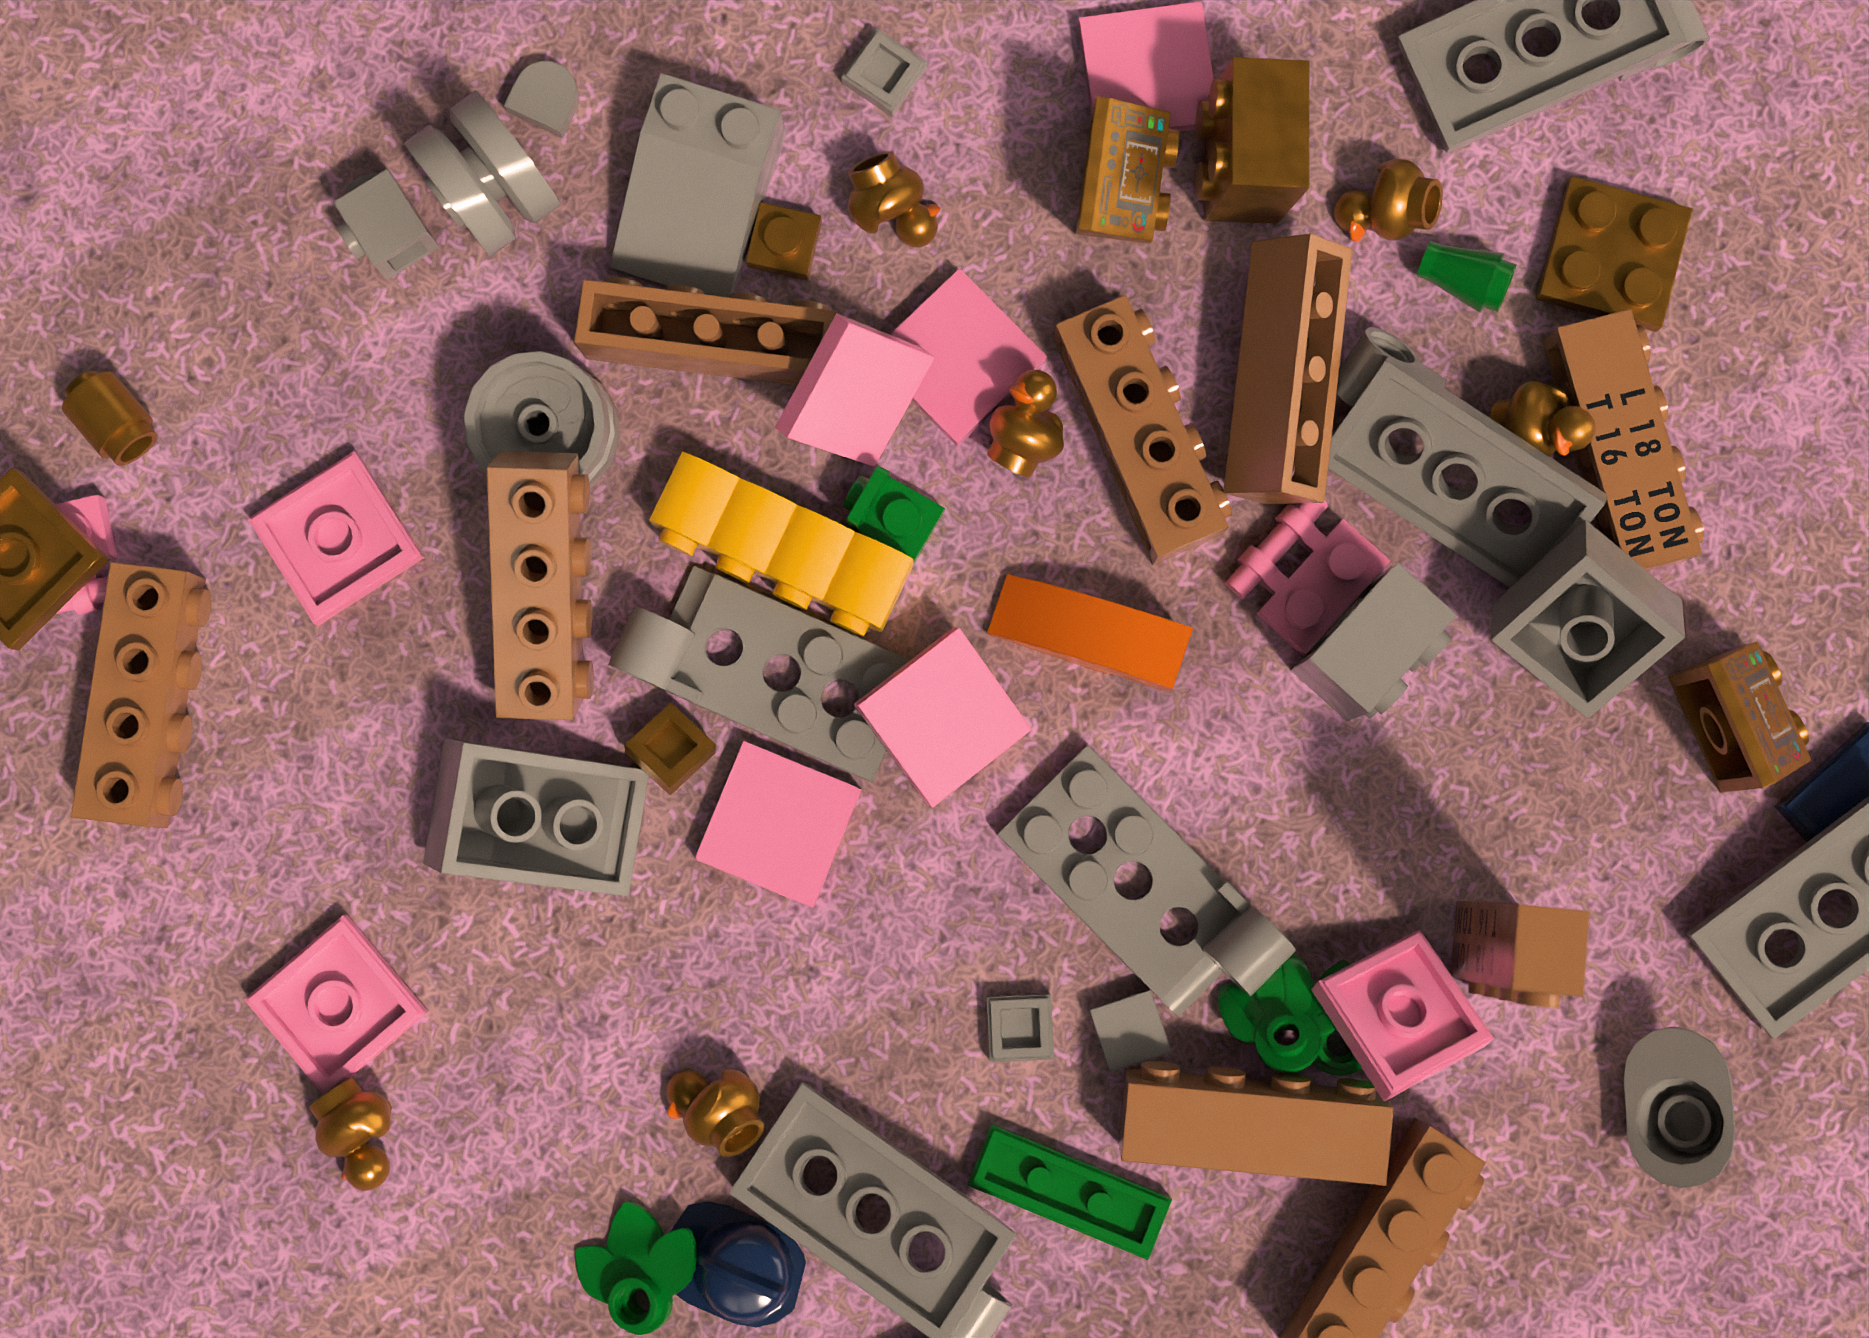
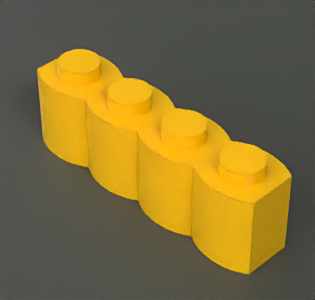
M683 451L649 519L654 527L662 530L658 541L691 557L696 547L719 557L715 567L720 571L746 583H750L753 574L768 579L776 584L772 592L776 597L804 610H807L811 601L821 604L834 611L830 618L832 623L862 637L865 636L868 627L882 633L914 566L913 558L894 548L857 533L838 522L799 506L763 487L741 479Z

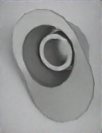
M1674 1026L1653 1030L1636 1042L1625 1064L1624 1092L1627 1136L1630 1150L1642 1170L1662 1184L1678 1188L1704 1185L1722 1173L1732 1158L1734 1148L1735 1114L1733 1086L1728 1064L1715 1044L1696 1031Z

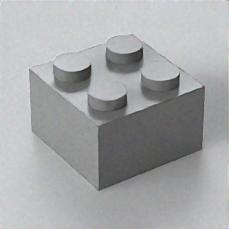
M1587 520L1580 524L1493 603L1491 640L1587 719L1685 638L1682 599Z
M1396 562L1379 574L1290 671L1344 720L1349 721L1362 715L1370 719L1377 712L1380 714L1386 712L1404 693L1408 685L1401 677L1408 669L1413 672L1421 664L1424 666L1428 665L1446 647L1452 637L1445 631V628L1455 619L1457 614L1399 562Z

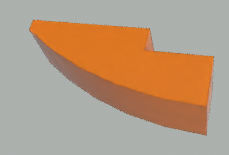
M1007 574L987 634L1103 674L1110 673L1169 693L1174 687L1193 627L1073 590Z

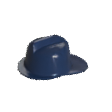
M707 1201L691 1204L686 1207L671 1231L680 1228L691 1229L697 1248L696 1269L689 1285L675 1295L688 1304L724 1320L755 1328L777 1323L795 1309L806 1265L804 1253L795 1240L774 1225L728 1205Z

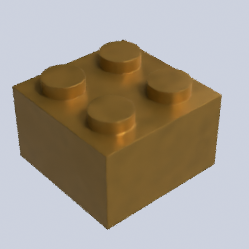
M1232 57L1220 78L1213 79L1208 101L1200 100L1198 103L1195 122L1197 139H1205V162H1199L1195 179L1196 199L1205 201V221L1279 223L1310 188L1309 60Z

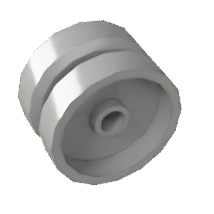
M475 90L449 109L450 122L467 144V148L459 152L440 128L430 124L403 144L428 177L423 181L459 228L465 225L491 258L516 239L514 225L497 203L500 199L506 196L523 219L533 223H538L558 208L561 203L514 136L484 98Z
M543 351L512 354L490 366L472 387L464 412L466 443L479 468L487 473V466L499 451L578 453L579 474H588L591 487L598 482L612 465L620 441L618 410L606 387L570 360ZM549 418L550 425L547 432L541 436L535 434L536 423H546Z

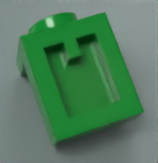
M879 465L870 478L862 474L857 478L843 504L845 509L851 511L846 519L849 529L913 558L914 564L945 512V508L891 478L890 472Z

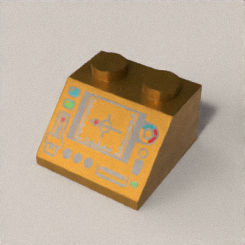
M1096 97L1092 108L1076 227L1077 235L1150 244L1153 242L1154 230L1166 231L1171 194L1160 192L1163 167H1175L1180 136L1179 129L1169 128L1171 112L1117 99Z
M1758 641L1735 647L1668 676L1720 793L1765 788L1780 781L1811 761L1805 747L1809 742L1806 727L1795 711L1788 709L1779 690V686L1782 683L1780 670L1773 657L1768 652L1761 650Z

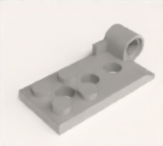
M1475 0L1399 35L1397 45L1446 153L1449 154L1617 77L1621 82L1649 68L1652 70L1658 69L1694 53L1710 40V37L1693 1L1602 0L1613 6L1617 14V22L1610 28L1597 30L1589 27L1584 22L1581 13L1582 8L1587 3L1595 0ZM1535 27L1547 28L1556 36L1558 48L1548 56H1533L1524 48L1522 36L1528 30ZM1476 54L1489 55L1497 62L1499 74L1488 83L1478 84L1472 82L1463 71L1464 62Z
M1374 327L1367 328L1339 368L1336 394L1352 408L1332 435L1328 469L1511 588L1585 520L1590 523L1605 505L1607 494L1446 390L1444 387L1447 380L1420 363L1416 353L1402 340L1384 330ZM1399 428L1411 429L1421 437L1423 450L1413 456L1401 455L1391 447L1389 434ZM1451 464L1467 465L1475 472L1478 483L1466 491L1454 490L1445 483L1442 470ZM1517 499L1529 507L1532 518L1523 525H1508L1498 517L1496 506L1504 500Z
M693 566L669 620L634 606L608 665L873 783L887 752L886 748L857 709L845 717L831 716L823 708L822 695L830 684L844 681L856 688L860 699L910 660L719 575ZM728 630L735 632L740 636L743 643L740 658L728 666L714 664L709 659L707 653L709 640L720 631ZM778 656H789L795 659L801 670V676L797 685L784 692L771 689L764 677L767 664Z
M1089 745L997 834L1177 1017L1223 972L1242 991L1251 997L1296 951L1291 942L1262 913L1250 905L1227 881H1223ZM1080 817H1093L1100 821L1105 829V842L1093 854L1080 853L1070 843L1069 829L1072 823ZM1127 862L1142 864L1150 874L1151 883L1149 890L1139 899L1129 900L1122 897L1114 885L1116 871ZM1176 907L1188 910L1193 915L1196 923L1193 937L1182 945L1168 943L1160 932L1162 916L1168 910Z
M1869 796L1686 932L1695 946L1772 1039H1775L1869 969ZM1841 889L1850 897L1852 904L1851 913L1840 924L1826 925L1818 914V903L1821 897L1828 891ZM1779 929L1792 930L1799 942L1796 956L1785 964H1773L1765 954L1767 938L1771 933Z
M802 1083L729 1193L929 1338H992L1011 1309L1012 1304L1005 1296L986 1282L1018 1233L807 1083ZM815 1156H824L830 1159L837 1170L836 1184L827 1194H817L811 1191L804 1180L805 1166ZM869 1193L882 1196L890 1206V1221L880 1232H871L864 1229L857 1219V1205L861 1198ZM919 1232H931L937 1235L943 1242L945 1257L942 1264L935 1270L919 1268L910 1257V1243Z

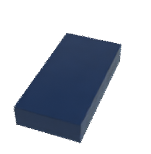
M1869 722L1865 723L1774 806L1806 842L1869 796Z

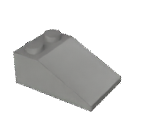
M660 73L640 132L610 269L664 287L669 285H685L701 289L705 292V295L729 297L736 286L752 238L760 202H764L786 136L782 111Z
M445 737L423 864L444 874L629 897L649 775L639 768Z

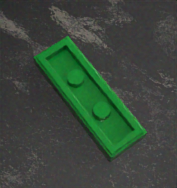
M991 1123L967 1183L969 1187L1146 1260L1150 1258L1172 1202V1198L1168 1195Z

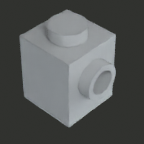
M388 169L379 174L369 173L357 178L348 185L345 195L333 202L345 220L336 229L357 260L367 255L373 266L387 280L440 248L407 194Z

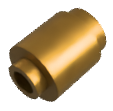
M88 371L76 377L66 387L64 392L66 398L62 404V412L100 457L105 459L111 458L117 466H124L142 457L155 444L158 435L152 428V417L113 372L106 371L97 374L95 371Z

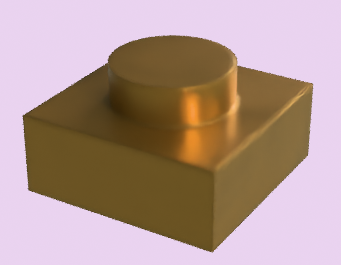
M760 202L746 259L747 267L808 281L822 224L821 215Z
M671 702L625 744V754L669 795H672L716 753V744Z

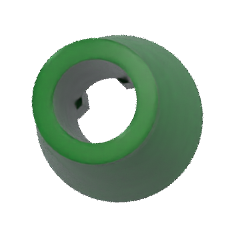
M1430 241L1421 260L1417 277L1430 281L1479 313H1481L1483 307L1498 312L1512 281L1517 264L1503 260L1504 253L1448 246Z

